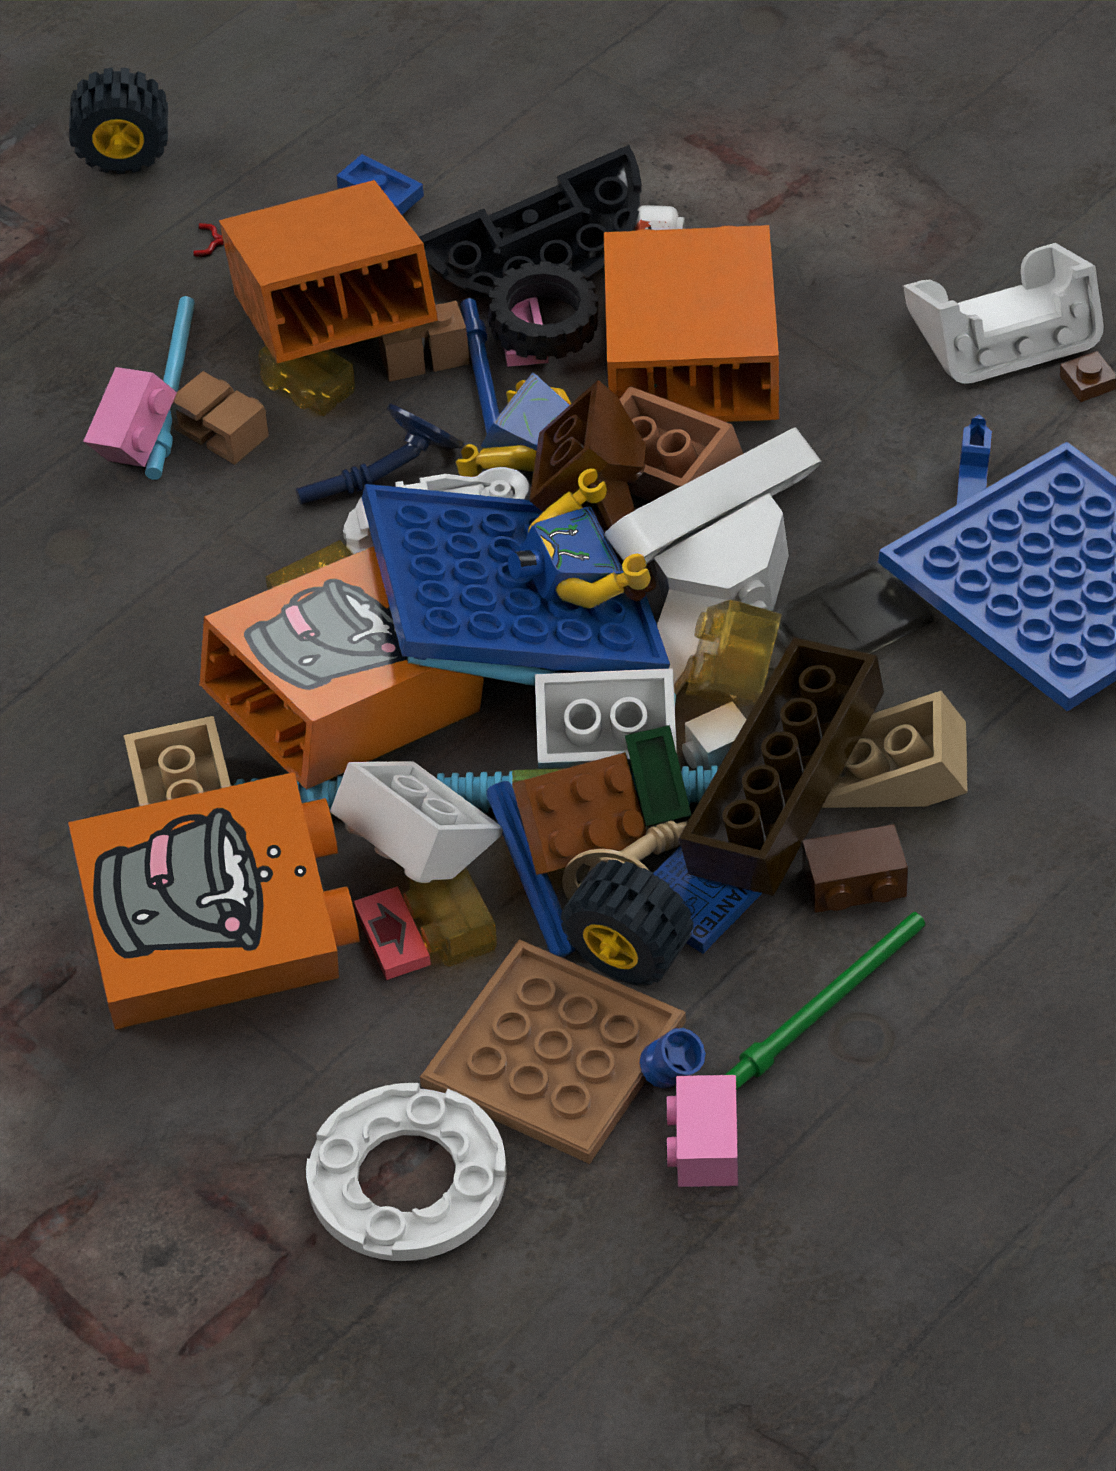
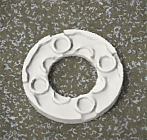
M399 1083L382 1086L362 1093L343 1104L320 1127L316 1134L317 1141L311 1152L310 1159L307 1158L306 1179L310 1201L319 1221L325 1229L343 1245L356 1252L391 1261L427 1259L448 1252L467 1242L491 1219L500 1204L506 1185L507 1172L503 1142L498 1129L486 1112L476 1103L458 1092L447 1089L446 1093L420 1089L419 1083ZM401 1135L423 1136L439 1142L451 1154L456 1166L454 1181L449 1190L443 1194V1197L430 1207L420 1210L414 1208L412 1212H401L394 1207H379L363 1194L358 1181L360 1165L369 1151L383 1141Z

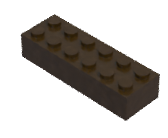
M793 637L679 837L688 875L774 896L801 847L802 840L807 836L884 694L877 655Z

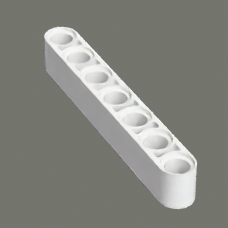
M794 427L627 514L613 524L605 532L604 536L623 561L629 555L638 553L644 556L647 564L653 561L654 557L766 494L769 493L773 496L796 484L812 473L822 461L798 429Z

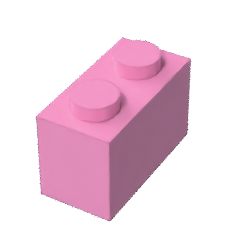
M116 367L83 442L107 461L145 467L177 392L152 372Z
M736 1075L676 1076V1096H667V1126H677V1137H667V1167H677L678 1187L738 1186Z

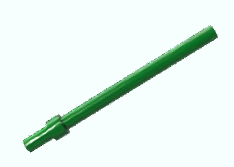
M912 912L762 1043L754 1042L739 1056L740 1062L725 1074L736 1075V1090L752 1076L760 1077L774 1065L775 1056L922 930L926 925L923 917L917 912Z

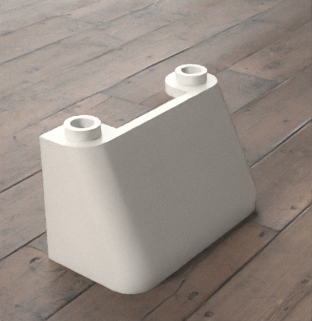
M1057 243L1036 248L1024 257L1021 264L1022 285L959 303L954 300L948 301L946 290L939 283L932 280H921L904 285L903 287L909 313L945 372L957 382L969 384L1086 351L1094 347L1100 341L1104 327L1095 265Z

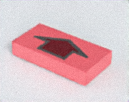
M398 886L354 901L357 917L386 980L431 965L428 950Z

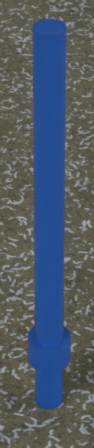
M468 298L460 303V308L467 329L468 347L487 434L500 413L485 342L487 341L485 323L479 319L476 301Z

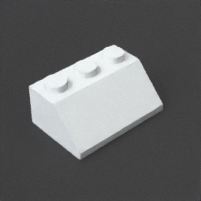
M673 668L535 674L539 770H544L545 774L551 773L553 770H562L624 752L626 753L629 767L633 772L625 735L667 725L671 727L676 748Z
M414 761L348 762L330 810L332 814L345 823V828L349 832L364 837L375 846L374 850L376 853L387 859L394 860L405 869L404 873L406 876L421 883H430L431 880L453 879L501 837L503 832L501 825Z

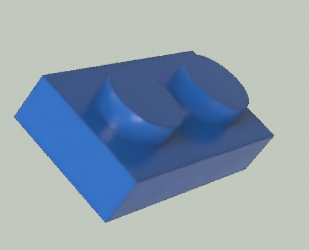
M363 154L336 175L338 188L340 189L375 180L401 215L424 196L422 183Z

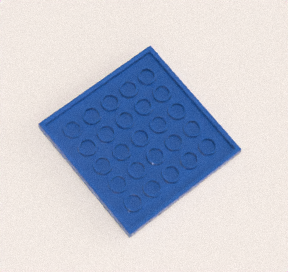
M1065 442L880 549L878 559L880 565L1066 711L1071 710L1116 681V477L1070 443Z
M365 484L362 502L402 656L414 657L418 660L430 658L536 667L551 671L600 672L669 669L670 662L647 596L637 602L630 599L623 592L593 608H584L566 601H547L541 597L532 577L515 579L511 576L508 568L509 555L512 552L520 551L528 534L529 526L543 513L529 500Z

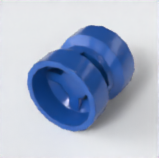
M674 1028L644 1048L640 1056L641 1072L653 1086L662 1089L671 1088L676 1085V1076H691L701 1069L705 1060L704 1045L700 1038L691 1030Z

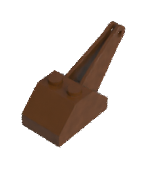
M599 380L539 432L529 501L544 512L567 492L570 491L574 494L580 489L578 478L584 470L595 469L598 478L594 483L589 484L587 488H595L601 482H605L607 488L605 498L598 503L585 501L581 506L583 508L591 507L605 534L618 520L635 511L628 485L633 484L645 469L646 444L617 395ZM611 545V547H612V549H613V551H614V553H615V555H616L618 561L620 562V564H621V566H622V564H623L622 558L619 556V554L616 552V550H615V549L613 548V546ZM649 563L644 568L649 570L651 576L650 583L646 588L636 590L629 587V585L623 587L624 593L634 601L642 600L646 596V592H651L656 588L657 583Z

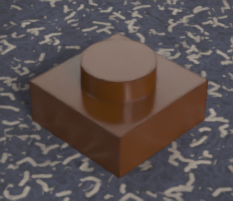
M1098 351L1060 364V378L1080 403L1116 390V373Z

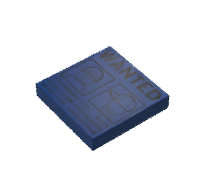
M681 846L653 873L668 883L669 887L683 899L682 903L689 908L691 913L690 919L693 921V930L686 943L702 954L761 895L759 892L688 875Z

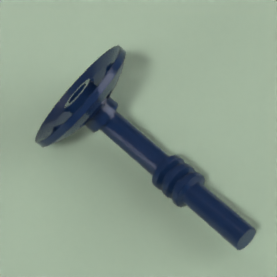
M389 403L387 407L389 413L407 432L404 441L407 442L406 445L368 467L363 463L360 464V469L354 466L351 467L350 472L344 469L339 476L296 488V495L300 505L345 491L348 494L354 493V488L359 492L363 490L365 484H372L417 458L421 451L426 452L429 445L461 449L464 443L428 421Z

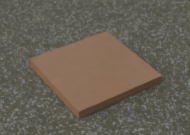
M519 939L420 1076L421 1087L446 1093L447 1089L458 1092L476 1103L491 1119L590 1164L646 1082L640 1067L642 1051L647 1045L672 1029L682 1028L686 1023V1012Z

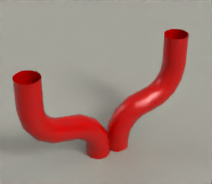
M199 223V229L211 230L213 238L216 239L210 243L207 249L194 250V256H206L211 254L216 246L223 245L224 242L222 235L217 233V228L214 225Z

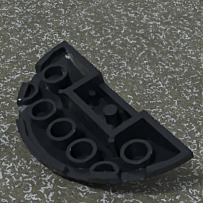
M630 145L558 175V185L491 215H488L483 208L420 236L419 238L424 244L428 267L441 278L463 288L465 291L489 298V292L493 290V283L498 277L502 279L504 272L511 268L515 270L520 269L521 264L530 262L532 266L540 265V262L543 261L551 262L553 266L565 264L570 266L571 271L576 272L579 270L585 274L586 281H590L605 270L604 232L635 230L640 212L637 210L640 207L642 183L640 170ZM545 296L537 297V299L548 298V297H545Z

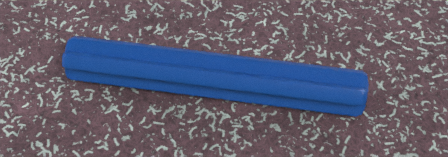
M509 781L496 783L487 789L486 795L496 820L503 829L502 835L550 953L561 958L568 956L575 951V948L567 940L568 935L563 932L561 926L563 922L561 919L562 908L548 874L536 875L512 785Z

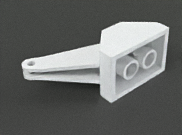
M769 493L654 557L661 597L664 602L657 627L670 662L669 669L673 668V684L676 695L726 629L736 631L745 625L757 624L767 616L768 612L774 609L789 555L783 512Z

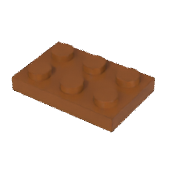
M625 752L512 783L536 875L564 868L571 859L588 850L611 849L621 851L646 835L645 823Z

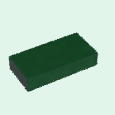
M670 725L625 735L646 827L662 824L670 820L674 821L691 817Z

